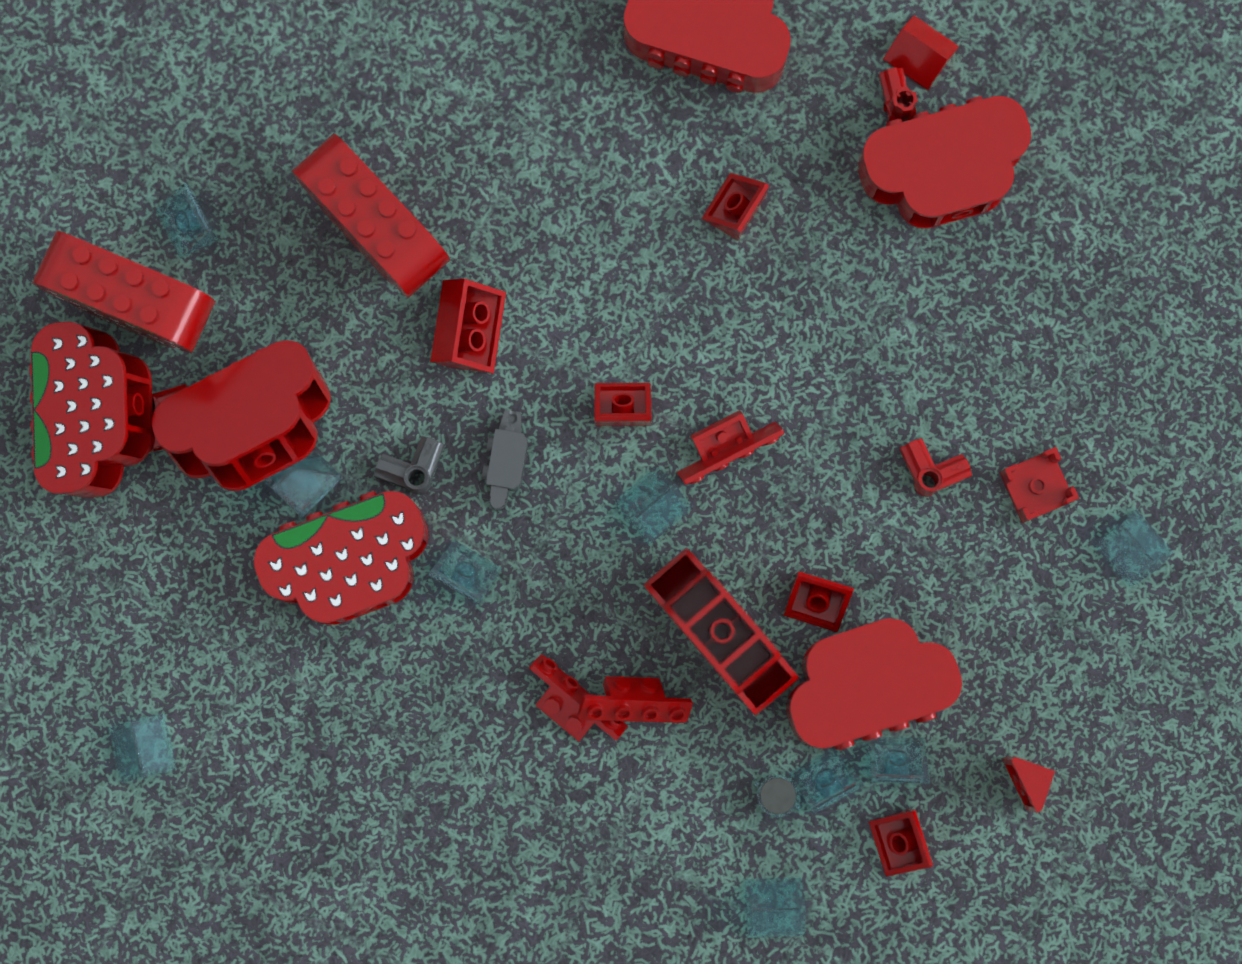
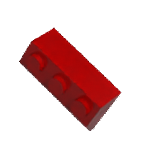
M468 279L443 280L430 362L450 368L494 374L506 292Z

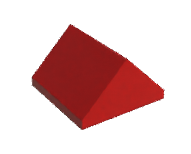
M914 15L901 29L883 60L894 68H903V72L907 77L926 90H929L959 46Z
M730 172L702 219L738 241L765 199L769 185L765 182Z
M595 383V426H651V383Z
M799 571L795 575L783 616L838 632L854 588Z
M1006 756L1001 758L1026 811L1036 813L1042 811L1055 771L1018 757Z
M909 808L868 821L886 877L933 866L915 809Z

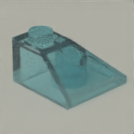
M311 455L264 480L303 518L343 477L321 455Z

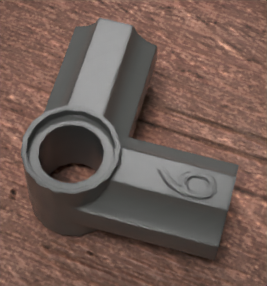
M421 436L411 464L382 454L375 467L374 477L408 489L414 494H425L432 486V478L445 445L435 439ZM423 474L425 480L421 485L414 486L411 484L413 476Z

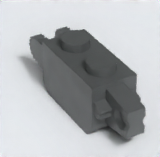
M510 410L504 411L499 429H495L494 436L489 435L487 452H491L490 462L484 463L482 479L486 480V486L491 488L490 506L497 511L506 508L509 491H516L522 486L529 444L528 439L521 433L522 414Z

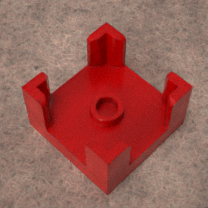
M1057 447L999 472L1021 523H1025L1080 499L1075 487H1068L1058 465V462L1062 459Z

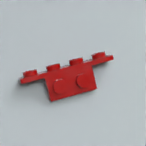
M739 410L690 435L701 460L679 470L677 474L684 485L697 483L704 478V475L726 468L729 462L737 458L750 456L756 448L775 443L780 436L784 435V431L777 422H773L751 433L743 413Z
M542 654L530 665L529 669L550 686L535 706L577 741L583 738L594 723L614 740H618L628 728V725L623 721L579 720L578 711L583 696L593 694H590L581 687L575 678L568 676L558 668L552 659L546 658Z
M605 676L603 687L606 696L584 695L578 711L579 720L686 723L693 702L691 698H666L659 678Z

